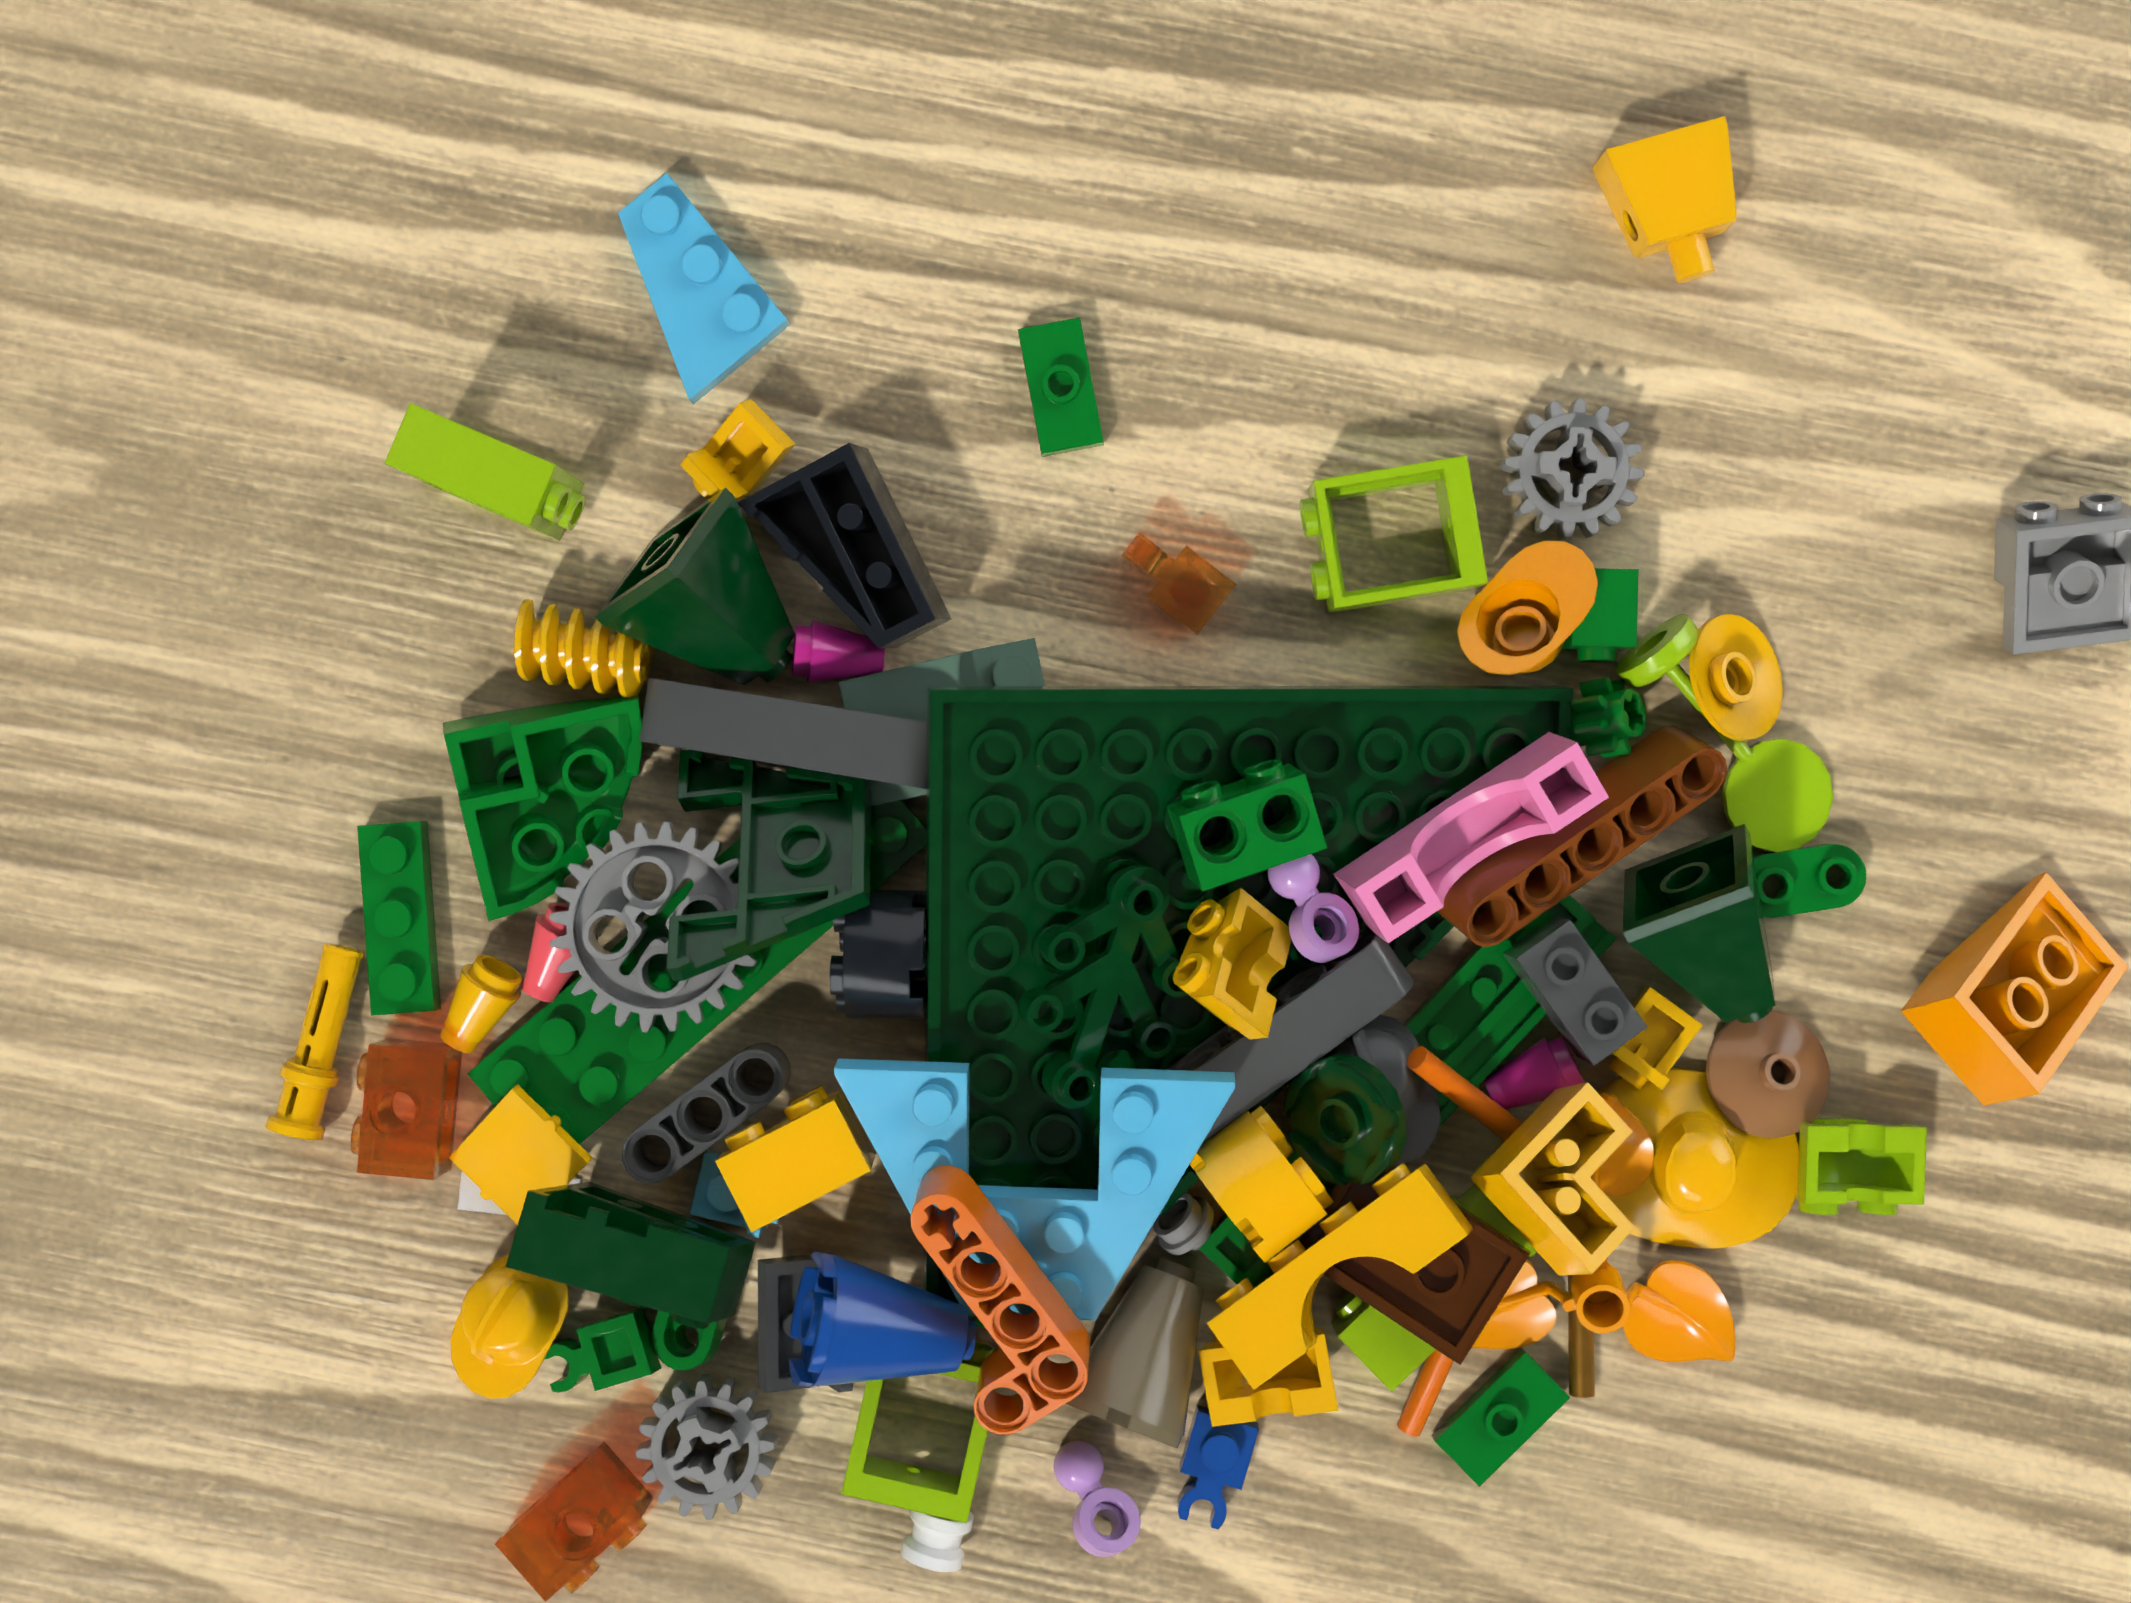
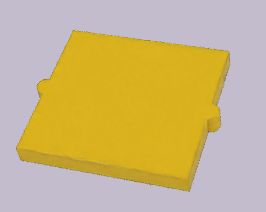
M517 1084L451 1154L449 1159L481 1189L480 1195L484 1200L491 1199L518 1225L528 1190L568 1185L593 1157L560 1126V1117L556 1115L550 1116Z

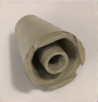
M1160 1258L1157 1269L1144 1265L1090 1347L1088 1381L1084 1390L1066 1404L1171 1447H1179L1182 1436L1184 1437L1204 1292L1202 1287L1193 1284L1196 1275L1194 1270Z

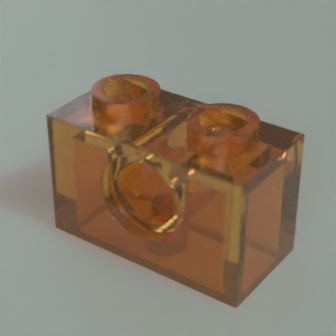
M386 1038L369 1044L368 1053L362 1054L357 1069V1087L359 1091H364L362 1116L356 1118L351 1133V1151L353 1154H358L357 1173L435 1180L451 1170L452 1161L449 1157L453 1153L462 1058L461 1051L450 1047L446 1043ZM397 1092L407 1094L415 1104L416 1114L412 1123L400 1120L393 1110V1098Z
M604 1441L517 1517L494 1544L546 1602L563 1586L570 1594L582 1586L600 1567L594 1559L609 1545L612 1544L619 1552L633 1541L647 1526L642 1516L654 1497ZM579 1514L584 1516L592 1526L593 1535L579 1536L572 1532L567 1525L566 1515Z

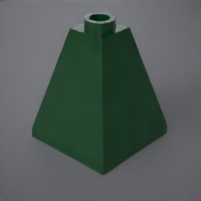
M726 487L652 538L594 616L607 628L743 685L758 676L765 682L773 680L787 667L792 659V654L786 648L795 636V632L737 500Z
M1742 824L1625 869L1622 933L1627 942L1724 1022L1728 1023L1738 1019L1742 1023H1751L1767 1016L1772 1011L1773 1006H1775L1774 979L1751 836L1746 825Z

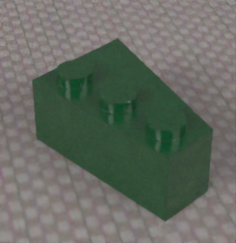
M584 1182L528 1190L506 1267L614 1297L629 1305L649 1307L671 1314L670 1318L679 1324L705 1329L708 1328L709 1323L735 1316L756 1241L593 1182Z

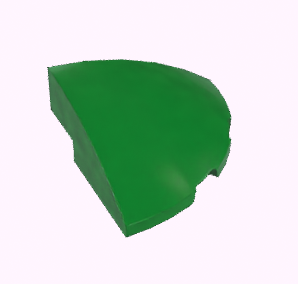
M637 696L629 699L611 697L561 702L443 722V734L488 922L515 914L553 895L557 887H563L565 878L571 874L567 868L570 863L581 865L590 857L586 848L589 844H596L604 848L609 842V832L616 830L623 818L622 806L629 792L632 778L637 777L639 773L642 741H639L642 721Z

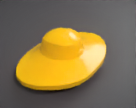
M1672 1067L1666 1074V1077L1670 1080L1663 1090L1648 1080L1639 1090L1619 1076L1597 1092L1598 1094L1607 1093L1615 1095L1643 1123L1650 1135L1654 1149L1653 1168L1648 1179L1638 1189L1623 1196L1606 1195L1635 1226L1630 1234L1653 1242L1674 1246L1705 1249L1725 1248L1747 1243L1772 1231L1789 1213L1798 1195L1799 1145L1796 1134L1779 1138H1762L1747 1134L1733 1126L1720 1113L1712 1100L1707 1085L1706 1071Z

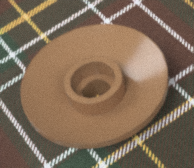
M1772 1010L1764 1018L1751 1023H1742L1738 1019L1728 1022L1715 1036L1706 1062L1707 1085L1716 1107L1733 1126L1756 1137L1779 1138L1799 1132L1800 1122L1812 1123L1821 1112L1828 1095L1830 1072L1822 1045L1805 1024L1779 1011ZM1775 1061L1780 1062L1784 1070V1081L1781 1084L1777 1083L1771 1074V1067Z

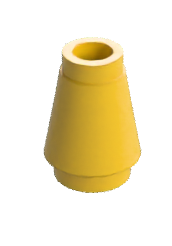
M478 955L473 964L464 965L444 1023L445 1026L440 1033L441 1039L458 1051L473 1053L478 1044L483 1041L520 998L521 994L518 987L522 982L521 974L508 963L490 955Z

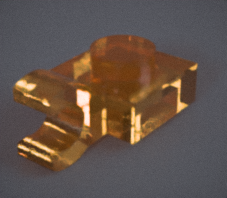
M1140 532L1121 555L1137 569L1156 581V584L1146 595V598L1194 636L1199 634L1237 585L1187 545L1173 559Z

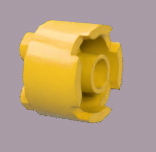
M1260 1106L1251 1114L1249 1111H1246L1202 1144L1192 1159L1190 1166L1196 1171L1197 1176L1234 1225L1238 1227L1252 1244L1251 1246L1258 1256L1266 1263L1327 1216L1325 1209L1334 1201L1302 1157L1292 1164L1287 1161L1286 1158L1293 1154L1294 1150L1286 1141L1278 1126Z

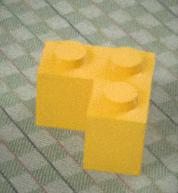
M1588 1082L1555 1089L1470 1177L1558 1275L1593 1274L1635 1228L1590 1178L1633 1131Z
M823 1085L813 1088L788 1102L789 1106L783 1109L786 1116L780 1124L765 1131L761 1122L758 1121L724 1139L729 1150L723 1152L715 1162L751 1233L871 1171L876 1154L842 1088L828 1095Z

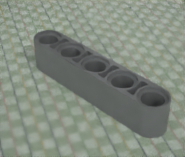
M648 678L639 741L927 789V722Z
M1369 928L1360 930L1358 940L1351 951L1329 962H1313L1270 993L1277 999L1268 1038L1250 1040L1239 1031L1226 1025L1165 1069L1235 1072V1089L1203 1142L1302 1072L1309 1064L1320 1059L1396 1004L1410 991L1414 981L1389 943Z

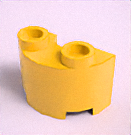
M1240 888L1221 899L1218 903L1213 899L1202 902L1190 915L1187 928L1192 934L1180 958V963L1174 971L1173 981L1180 989L1250 1040L1268 1038L1277 999L1268 993L1266 989L1271 978L1285 967L1291 943L1289 926Z
M1313 1314L1312 1324L1317 1342L1306 1353L1255 1390H1253L1213 1333L1214 1341L1205 1344L1198 1350L1212 1427L1254 1422L1263 1416L1276 1413H1291L1294 1416L1339 1411L1325 1333L1322 1328L1315 1326Z

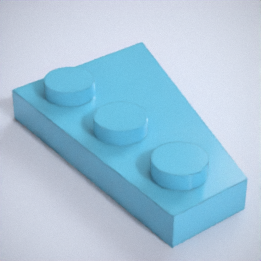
M667 173L618 212L687 396L694 405L790 326V323Z

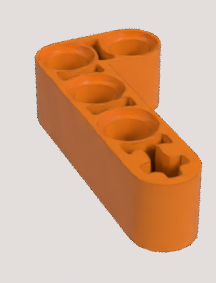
M938 1166L929 1170L922 1177L917 1189L910 1216L911 1228L921 1245L1000 1346L999 1349L983 1360L979 1370L974 1399V1414L979 1424L987 1431L998 1435H1011L1025 1429L1073 1400L1084 1390L1088 1381L1090 1336L1084 1325L972 1177L964 1170L955 1166ZM975 1252H985L992 1255L997 1261L991 1264H981L974 1261L969 1255ZM1026 1304L1035 1311L1029 1314H1019L1012 1311L1008 1306ZM1053 1354H1062L1073 1361L1056 1363L1050 1361L1047 1357ZM1007 1387L1015 1390L1018 1394L1012 1396L1002 1395L994 1389Z

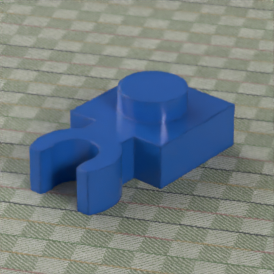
M1196 1405L1179 1465L1181 1473L1194 1476L1195 1479L1185 1485L1179 1493L1177 1501L1179 1519L1187 1521L1191 1505L1199 1499H1205L1213 1504L1210 1514L1211 1528L1218 1530L1223 1525L1227 1513L1225 1498L1222 1493L1223 1486L1226 1485L1242 1490L1259 1431L1257 1422L1212 1427L1209 1409Z

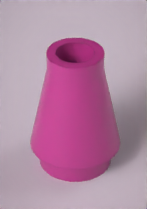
M812 620L811 626H795L792 676L807 677V683L883 672L885 648H878L867 636Z
M1562 1036L1550 1042L1547 1041L1546 1037L1542 1038L1496 1073L1484 1079L1491 1099L1505 1110L1543 1102L1555 1089L1585 1083L1575 1059Z

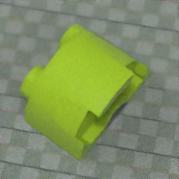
M1815 1118L1812 1123L1800 1122L1797 1195L1799 1211L1810 1214L1835 1215L1839 1213V1204H1847V1201H1857V1211L1876 1215H1896L1898 1204L1924 1205L1927 1127L1908 1123H1901V1125L1867 1124V1119Z

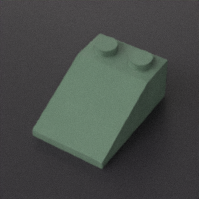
M1035 638L853 678L838 682L843 709L927 722L928 687L1045 686L1036 641ZM865 779L871 791V806L927 795V789Z

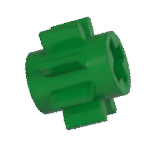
M1609 677L1581 682L1580 691L1583 698L1571 700L1570 739L1577 742L1579 746H1586V754L1588 756L1600 754L1602 758L1631 753V745L1628 738L1640 736L1646 727V710L1639 693L1631 688L1625 689V682L1623 680L1611 682Z

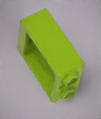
M412 403L407 408L384 464L425 484L559 541L565 529L571 531L576 526L585 505V496L580 494L584 483L559 466Z
M1467 455L1314 480L1308 488L1309 498L1300 499L1303 532L1306 538L1315 536L1319 561L1310 563L1313 593L1316 601L1326 599L1328 614L1474 590L1488 583ZM1435 484L1450 575L1345 592L1330 501Z
M976 1341L972 1357L969 1360L963 1359L960 1367L955 1372L937 1374L977 1383L983 1360L992 1353L993 1348L988 1344ZM885 1379L867 1381L841 1495L967 1523L988 1431L979 1424L974 1415L961 1476L868 1455Z

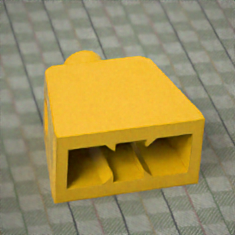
M1722 116L1606 149L1593 165V171L1631 253L1636 258H1642L1668 250L1677 284L1690 282L1715 272L1706 239L1721 235L1736 222L1737 216L1726 117Z

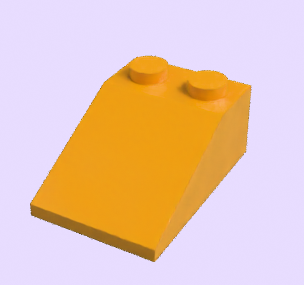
M2046 872L2037 875L1935 966L1902 1008L1901 1013L1983 1106L2040 1094L2129 966Z

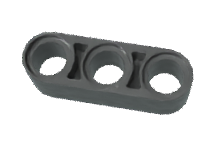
M756 1043L738 1053L629 1135L622 1148V1162L626 1171L635 1180L643 1183H658L669 1178L769 1104L788 1085L791 1076V1065L787 1055L778 1046L770 1043ZM759 1058L765 1060L771 1066L774 1072V1082L771 1088L758 1090L752 1088L746 1082L744 1066L748 1059ZM706 1096L712 1098L720 1105L722 1110L720 1126L709 1128L701 1125L696 1120L693 1114V1104L697 1097ZM646 1135L660 1136L668 1143L671 1152L668 1164L657 1165L651 1163L645 1157L642 1143Z

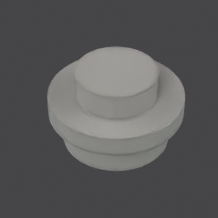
M1184 1193L1163 1215L1160 1213L1153 1224L1154 1231L1158 1234L1159 1244L1171 1255H1181L1197 1250L1207 1241L1211 1234L1214 1210L1204 1198L1199 1196L1192 1197L1189 1193Z

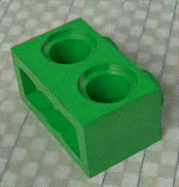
M1269 760L1245 769L1243 771L1245 779L1224 786H1220L1219 781L1196 784L1181 792L1183 800L1166 805L1188 878L1202 892L1327 849L1308 780L1304 772L1291 764L1283 765L1281 760ZM1277 795H1286L1288 809L1285 816L1275 824L1265 825L1262 819V812L1267 801ZM1216 816L1225 817L1227 829L1224 837L1214 845H1201L1199 834L1203 824Z

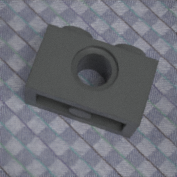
M1553 916L1502 953L1575 1055L1593 1066L1648 1027L1571 920Z

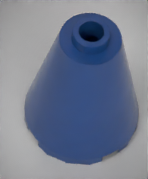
M814 1251L811 1255L818 1268L805 1266L795 1298L790 1338L800 1339L802 1345L801 1359L789 1357V1370L792 1382L797 1386L819 1387L955 1372L960 1367L963 1359L969 1360L972 1357L976 1344L977 1328L974 1320H968L965 1306L832 1253Z

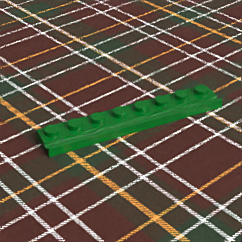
M1571 895L1504 941L1494 946L1482 947L1477 945L1403 1024L1412 1031L1420 1046L1425 1047L1474 1086L1478 1087L1546 1015L1502 953L1553 916L1571 920L1598 958L1617 939L1604 929ZM1435 1089L1441 1116L1440 1127L1459 1106ZM1294 1150V1153L1286 1159L1292 1164L1300 1157ZM1315 1174L1325 1187L1326 1192L1330 1195L1336 1184L1329 1183ZM1226 1213L1213 1225L1209 1238L1198 1248L1236 1284L1248 1278L1255 1288L1275 1274L1267 1262L1264 1263L1252 1248V1244L1238 1227L1234 1225ZM1306 1232L1303 1233V1234H1302L1300 1237H1298L1296 1240H1294L1291 1244H1293L1294 1242H1296L1298 1239H1299V1241L1301 1242V1240H1302V1238L1304 1237V1235L1306 1234Z

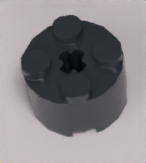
M870 890V905L833 920L834 932H839L840 952H843V956L832 955L830 962L831 995H836L837 1013H846L847 1018L925 1020L926 891Z

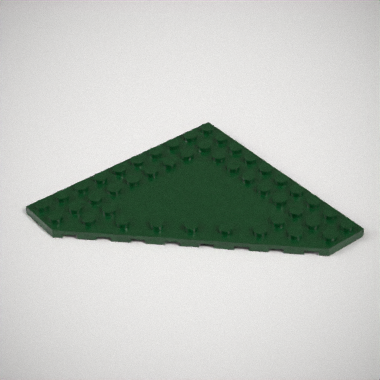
M1564 685L928 687L925 1061L970 1063L969 1175L975 1183L985 1186L1098 1190L1102 1068L1165 1070L1227 1025L1188 994L1180 998L1171 997L1155 985L1152 977L1155 963L1141 936H1139L1132 961L1157 1015L1175 1029V1046L1169 1054L1158 1059L1150 1058L1136 1048L1131 1039L1133 1027L1118 997L1095 1063V1067L1100 1074V1088L1096 1098L1087 1106L1068 1109L1058 1104L1046 1093L1042 1084L1044 1067L1054 1055L1071 1050L1090 993L1064 1008L1061 1023L1054 1030L1047 1033L1036 1032L1024 1023L1018 1013V1004L1021 997L1028 990L1037 987L1045 988L1105 951L1112 930L1085 944L1084 957L1076 967L1070 970H1059L1042 957L1039 943L1042 935L1049 928L1056 925L1066 926L1105 902L1106 886L1110 878L1117 871L1133 865H1146L1164 876L1169 886L1170 900L1162 919L1180 956H1182L1188 939L1192 934L1187 928V923L1193 911L1208 899H1213L1218 903L1221 899L1240 888L1289 926L1290 916L1297 905L1293 899L1284 898L1273 890L1268 880V869L1203 892L1188 878L1166 805L1183 800L1181 796L1183 790L1208 781H1219L1220 786H1224L1245 779L1243 773L1245 769L1269 760H1281L1283 765L1291 764L1304 772L1327 845V849L1312 854L1320 868L1317 889L1319 893H1332L1343 898L1354 910L1360 931L1367 927L1334 873L1546 733L1551 732L1570 739L1573 688ZM1277 795L1267 801L1262 812V819L1265 825L1275 824L1285 816L1288 809L1286 795ZM1216 816L1203 824L1199 834L1201 845H1214L1224 837L1227 829L1225 817ZM1147 890L1140 892L1135 897L1134 909L1142 904ZM1437 911L1391 941L1389 945L1406 968L1415 958L1420 961L1454 926ZM1314 923L1316 933L1322 939V932L1320 928ZM1065 938L1057 944L1055 957H1059L1067 952L1070 946L1069 938ZM1292 939L1285 967L1279 970L1269 981L1266 989L1268 993H1272L1314 962L1304 957L1296 949ZM1175 969L1169 975L1168 984L1174 983L1173 974ZM1048 1001L1041 1002L1036 1006L1033 1012V1019H1038L1047 1012L1049 1007ZM1160 1028L1151 1031L1147 1038V1045L1154 1043L1159 1038ZM1083 1076L1076 1078L1071 1083L1069 1092H1072L1080 1085ZM1292 1079L1248 1110L1251 1114L1260 1106L1264 1109L1287 1085H1290ZM1190 1164L1162 1209V1215L1200 1179ZM924 1248V1290L959 1304L941 1269ZM968 1316V1320L975 1321L976 1327H984L977 1316Z

